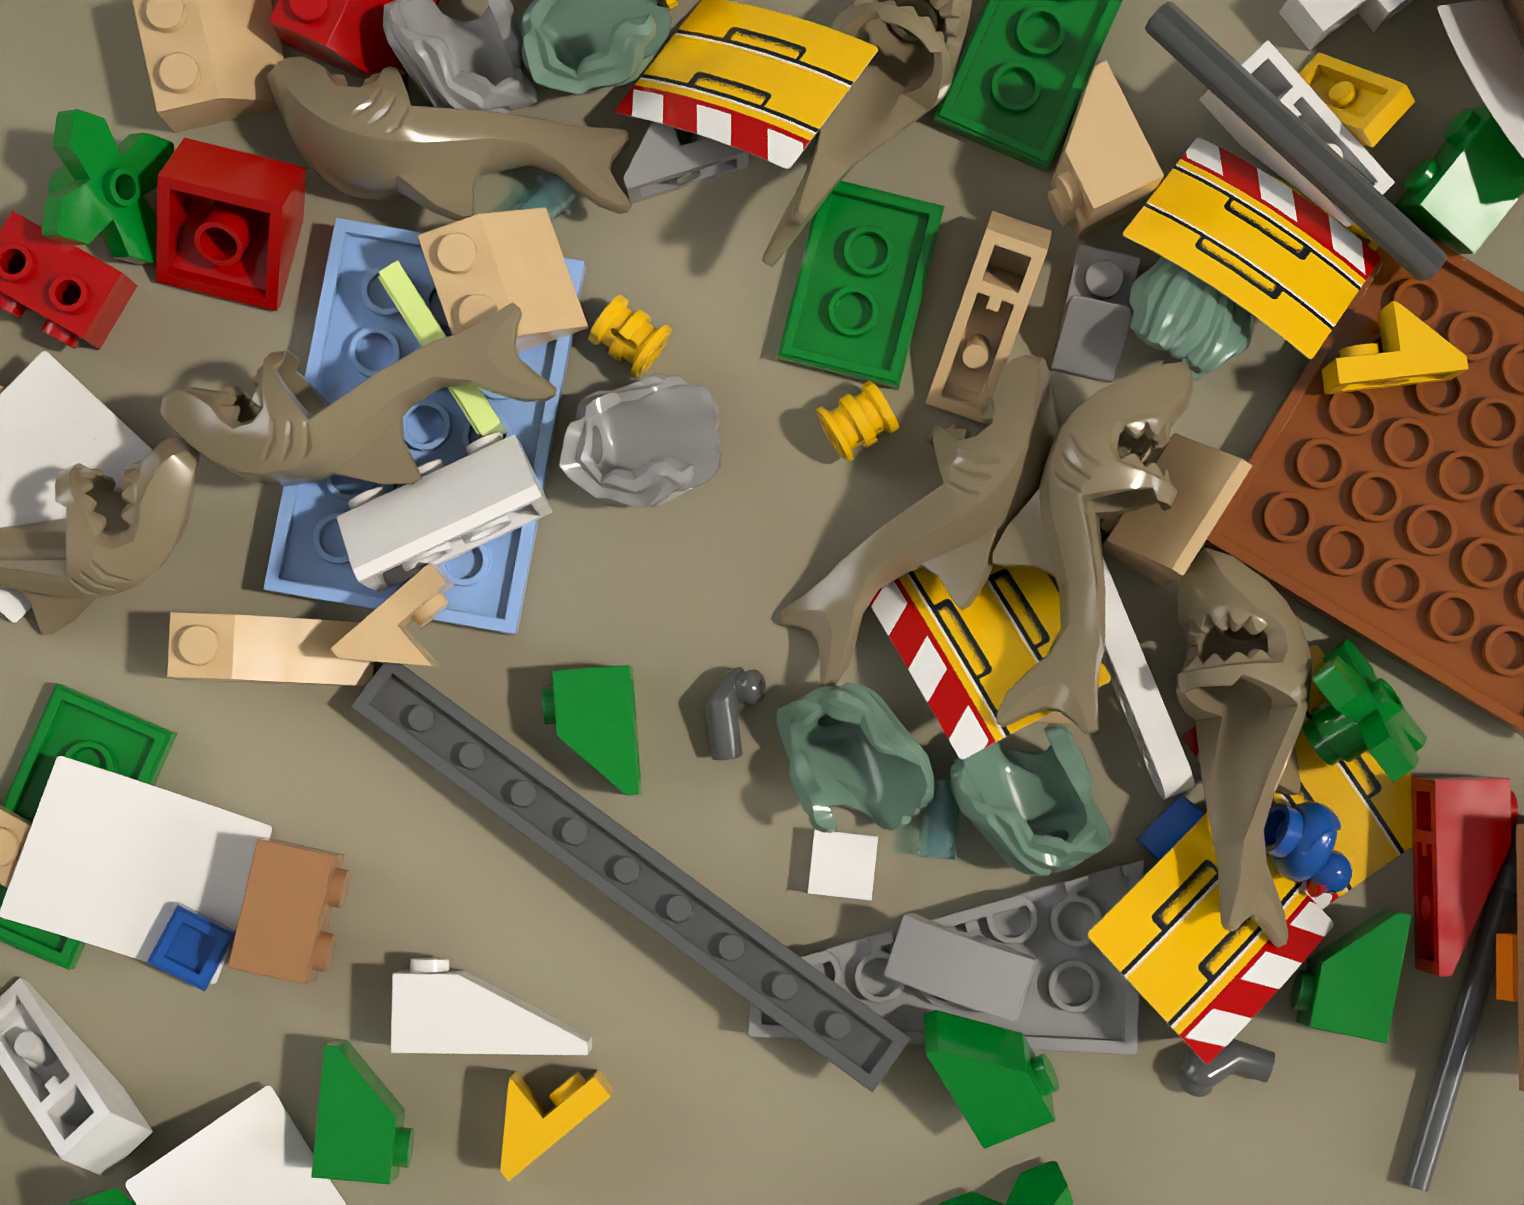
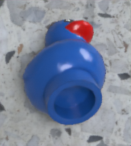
M1313 801L1302 802L1292 807L1279 803L1270 808L1264 826L1266 853L1271 857L1274 868L1281 876L1297 882L1307 880V892L1310 897L1314 898L1319 897L1323 893L1333 894L1344 890L1352 877L1353 870L1349 859L1340 851L1333 850L1337 831L1341 829V822L1332 809L1322 803Z

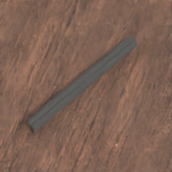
M1168 1L1156 10L1145 26L1146 32L1417 281L1423 282L1430 279L1439 271L1445 263L1447 256L1436 243L1176 4Z

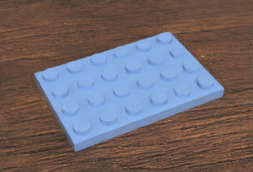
M341 218L335 219L305 378L330 405L377 372L422 347L378 278L380 276L379 271L393 262L399 261L447 337L452 336L417 236L422 234L421 232ZM564 258L580 302L586 269L585 262ZM573 334L518 353L520 359L533 371L557 388L556 396L550 400L521 402L481 389L508 431L503 435V439L514 434L516 435L543 492L545 490ZM442 387L412 406L403 416L404 441L417 467L439 459L447 466L468 456L465 448L472 442L480 439L448 387ZM334 475L317 482L283 486L263 589L274 593L370 610L378 608L410 579L380 593L358 582L353 572L336 517L350 511L348 502L363 492L377 487H384L386 493H389L406 484L383 485ZM539 519L438 565L455 586L444 594L450 602L449 605L432 621L517 636Z

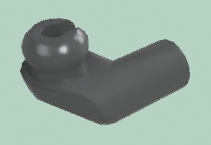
M738 667L726 672L706 703L705 715L711 758L713 760H730L738 758L743 754L738 716L746 703L757 704L765 697L766 693L765 678L756 669L744 671L742 667Z
M1233 1039L1211 1063L1205 1064L1191 1050L1181 1063L1182 1070L1178 1077L1180 1086L1189 1095L1204 1097L1211 1093L1213 1086L1232 1073L1266 1083L1274 1067L1275 1052Z

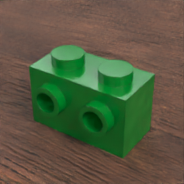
M1486 106L1472 109L1467 108L1448 124L1443 132V138L1446 139L1445 143L1433 158L1423 160L1409 173L1403 184L1407 190L1394 205L1422 232L1458 254H1475L1524 192V159L1509 141Z

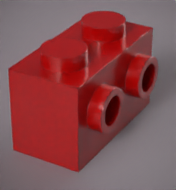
M12 210L0 230V308L20 319L26 309L46 319L41 331L74 350L80 340L100 350L138 285L119 270L75 245L45 238L42 234L41 226Z

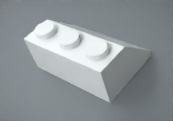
M501 432L484 436L469 444L465 448L468 456L445 466L443 461L439 459L418 467L422 479L414 484H406L389 493H386L384 487H377L352 498L348 502L351 510L336 518L358 582L380 593L412 578L429 562L435 565L443 564L552 513L553 511L516 435L514 434L503 439Z

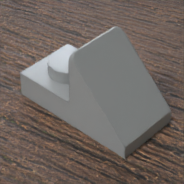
M651 122L623 177L629 201L633 204L749 168V153L698 134H693L690 137L691 143L680 146L674 127Z
M1078 244L1074 254L1050 370L1112 383L1133 316V308L1130 307L1129 302L1131 296L1130 289L1136 280L1140 257Z

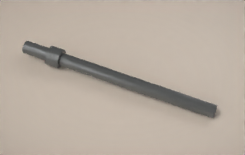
M1518 814L1516 824H1524L1523 815ZM1516 825L1514 828H1511L1512 844L1488 897L1403 1179V1184L1428 1192L1495 971L1496 933H1506L1517 897Z

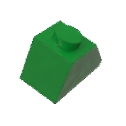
M630 665L552 671L553 686L542 687L545 725L556 724L557 736L625 795H642L633 668Z
M1382 910L1310 957L1307 962L1306 972L1298 971L1292 987L1291 1007L1298 1010L1296 1022L1311 1028L1387 1044L1412 915Z
M933 1010L924 1014L926 1056L983 1149L1055 1121L1052 1093L1059 1091V1082L1055 1070L1046 1054L1035 1055L1023 1033L939 1010Z
M334 1039L324 1045L311 1178L391 1184L399 1176L400 1167L409 1168L414 1143V1129L404 1127L405 1109L348 1040Z

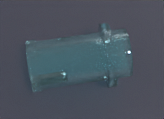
M549 173L544 178L541 174H538L535 177L538 184L507 210L546 207L552 222L562 212L567 216L570 215L572 210L569 206L578 198L559 176Z
M934 779V798L931 802L927 803V807L921 808L916 856L956 860L958 855L956 848L960 807L952 793L951 781Z

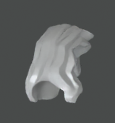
M394 0L384 5L383 29L387 41L414 85L431 107L485 110L511 114L513 110H519L537 103V92L525 74L521 62L523 38L518 27L513 5L509 0H487L489 6L482 16L469 22L456 20L443 14L433 0Z
M658 373L648 375L637 382L615 390L597 391L584 397L578 404L576 420L570 422L566 428L559 467L568 478L595 498H610L634 507L656 508L706 483L715 476L721 467L722 452L718 448L721 433L717 430L720 424L717 418L719 414L718 405L715 404L714 396L710 395L708 387L688 384L679 376H667Z

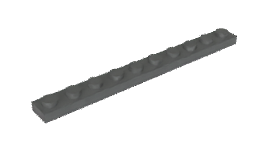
M384 662L351 705L352 708L870 1092L873 1093L911 1038L403 664Z

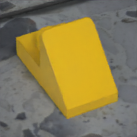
M1320 52L1299 73L1303 80L1362 146L1367 145L1373 148L1415 103L1406 84Z
M1391 301L1378 313L1383 353H1379L1378 344H1360L1342 348L1339 350L1340 358L1334 359L1322 369L1325 394L1448 381L1468 370V361L1465 354L1403 305L1396 301Z
M599 1070L586 1080L578 1071L548 1095L555 1105L549 1111L517 1072H514L509 1078L500 1172L508 1182L611 1097L614 1089Z

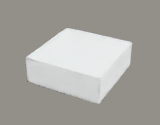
M814 829L807 893L872 901L878 836L835 831L823 833Z

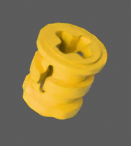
M619 294L603 310L594 323L588 341L595 346L602 343L610 348L608 355L617 362L625 359L631 363L630 375L638 379L658 358L667 344L673 328L668 324L656 328L650 323L652 316L642 309L634 312L628 308L629 300Z
M870 380L861 385L862 392L855 397L848 393L837 400L839 406L832 411L823 406L815 409L819 423L827 438L846 463L854 460L853 449L862 444L865 448H868L878 442L877 434L884 430L893 433L899 429L897 419L887 400L875 383H872Z

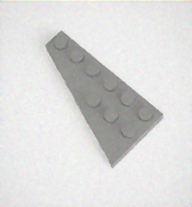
M1144 859L1134 860L930 919L969 936H984L1038 959L1019 1018L1014 1022L950 1002L883 976L899 928L801 955L800 957L911 1039L908 1044L925 1045L924 1014L933 1010H939L1021 1032L1024 1034L1032 1050L1137 1055L1139 992L1088 938V932L1143 878ZM750 1003L748 1037L799 1039Z

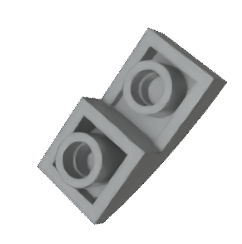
M908 913L903 916L883 976L950 1002L1014 1022L1019 1018L1038 959L984 936H969L915 913Z

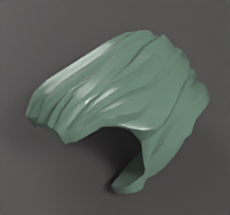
M536 0L524 11L519 26L523 35L522 59L526 69L530 71L533 81L546 88L581 95L593 89L621 86L636 80L651 65L657 52L668 38L672 18L668 13L667 7L659 4V0Z
M1161 257L1132 284L1129 302L1134 313L1130 328L1136 333L1137 338L1144 341L1148 346L1158 350L1169 351L1172 357L1185 362L1192 372L1193 381L1200 380L1207 373L1218 369L1231 357L1236 356L1249 347L1253 334L1254 315L1214 287L1168 259Z
M846 682L842 686L832 685L815 689L807 695L777 709L776 725L790 761L789 775L798 801L802 804L803 811L808 814L809 822L814 829L823 833H832L836 830V822L830 807L840 806L867 814L881 828L894 831L908 824L911 821V817L918 815L920 808L927 807V803L931 802L934 798V774L927 753L874 690L863 685Z
M1057 723L1048 724L1044 728L1051 745L1043 753L1010 749L1005 747L1000 741H997L965 759H955L951 767V790L960 810L1009 865L1016 871L1026 875L1048 876L1051 872L1058 873L1069 870L1112 843L1110 828L1092 797L1093 778L1083 754L1075 746L1071 732L1065 726Z

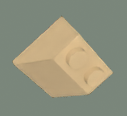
M132 0L156 111L174 133L278 109L266 76L279 61L286 58L282 41L269 22L274 10L272 0Z
M1107 60L1095 65L1076 107L1050 182L1053 190L1048 191L1049 203L1057 220L1062 226L1070 223L1077 239L1141 209L1164 177Z
M546 207L481 213L417 235L452 335L481 322L510 303L517 305L522 312L516 338L518 353L588 328Z
M1176 433L1170 437L1169 443L1165 444L1164 447L1154 449L1151 446L1147 453H1143L1140 458L1143 465L1146 462H1154L1159 469L1168 470L1172 485L1178 490L1171 509L1164 511L1159 503L1127 513L1104 517L1100 521V528L1107 532L1101 542L1102 550L1161 588L1185 574L1253 466L1242 458Z

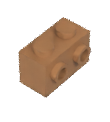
M272 838L257 839L228 968L304 985L315 981L318 971L327 972L333 957L336 935L327 932L332 908H342L350 881V870L342 869L345 854Z

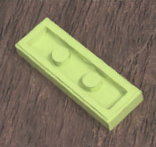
M398 260L379 271L380 276L378 278L422 347L434 340L447 337ZM476 386L448 387L480 438L497 432H501L503 436L508 432L480 388Z

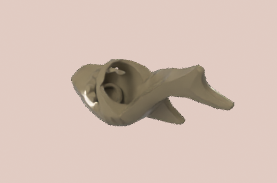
M853 0L837 14L831 29L876 46L878 51L816 133L814 147L806 172L763 255L762 261L766 265L773 267L818 211L830 192L858 163L924 116L944 99L952 85L955 68L967 31L972 0Z
M304 56L289 57L279 61L266 76L275 103L289 134L306 163L327 184L347 195L375 201L411 199L438 215L459 221L474 216L473 187L479 177L494 172L531 166L559 176L598 207L618 214L628 213L632 207L611 173L613 160L630 145L631 137L626 129L566 125L547 119L485 110L411 106L409 101L408 73L393 66L384 68L381 73L372 74L371 77L365 79L361 87H348L344 74L330 73L325 67Z
M510 303L481 322L452 336L434 340L365 380L331 405L297 371L301 360L293 352L287 350L271 352L264 358L263 365L256 370L257 374L253 381L257 389L252 397V402L255 406H250L251 398L238 386H229L217 391L190 387L170 392L164 396L160 413L176 432L215 465L254 483L291 486L317 482L337 475L383 485L414 484L422 479L404 441L403 416L412 406L442 387L476 386L521 402L548 401L556 396L557 388L520 359L516 348V338L522 312L517 305Z
M1024 355L1011 360L1002 368L992 395L980 406L983 423L990 425L976 437L970 438L971 431L966 428L962 429L958 424L946 427L936 425L926 442L935 449L944 484L884 524L844 557L828 576L806 594L780 611V620L784 626L806 631L818 642L820 682L822 687L836 685L849 666L863 614L877 591L904 574L925 569L940 578L953 602L961 610L972 605L989 578L994 566L992 564V553L1006 527L1039 490L1045 463L1056 434L1061 428L1052 380L1045 358Z
M1185 362L1161 365L1120 379L1100 389L1074 409L1056 434L1043 469L1039 490L1006 527L993 551V565L1001 567H1035L1054 576L1059 588L1061 628L1047 655L1007 691L996 713L997 724L1001 727L1013 724L1043 710H1051L1062 713L1085 734L1098 731V687L1100 663L1105 650L1106 601L1099 518L1127 513L1159 503L1164 511L1171 509L1178 490L1173 487L1168 470L1159 469L1154 462H1146L1143 465L1138 455L1130 453V451L1135 447L1141 453H1147L1151 446L1154 449L1162 448L1165 444L1169 443L1171 428L1188 408L1193 393L1192 372Z
M172 437L164 439L143 460L124 468L122 488L117 487L114 478L103 475L101 470L90 469L81 463H77L60 472L56 478L55 500L66 507V518L0 528V587L18 589L29 600L42 635L54 634L73 622L96 598L116 595L142 584L165 564L187 527L193 502L200 452L193 448L184 438Z
M1204 548L1197 553L1185 574L1180 578L1178 585V622L1182 628L1187 647L1183 668L1175 676L1176 693L1183 710L1195 720L1202 784L1217 858L1221 925L1228 931H1234L1246 919L1251 917L1260 926L1272 944L1276 947H1281L1287 944L1288 930L1285 912L1267 865L1264 826L1276 790L1288 795L1300 794L1301 783L1294 745L1301 731L1309 704L1312 680L1311 654L1303 629L1290 606L1267 580L1232 555Z

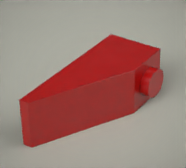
M1490 776L1411 777L1415 969L1439 977L1453 975L1512 844L1511 828H1514L1517 823L1518 803L1514 792L1510 789V778Z

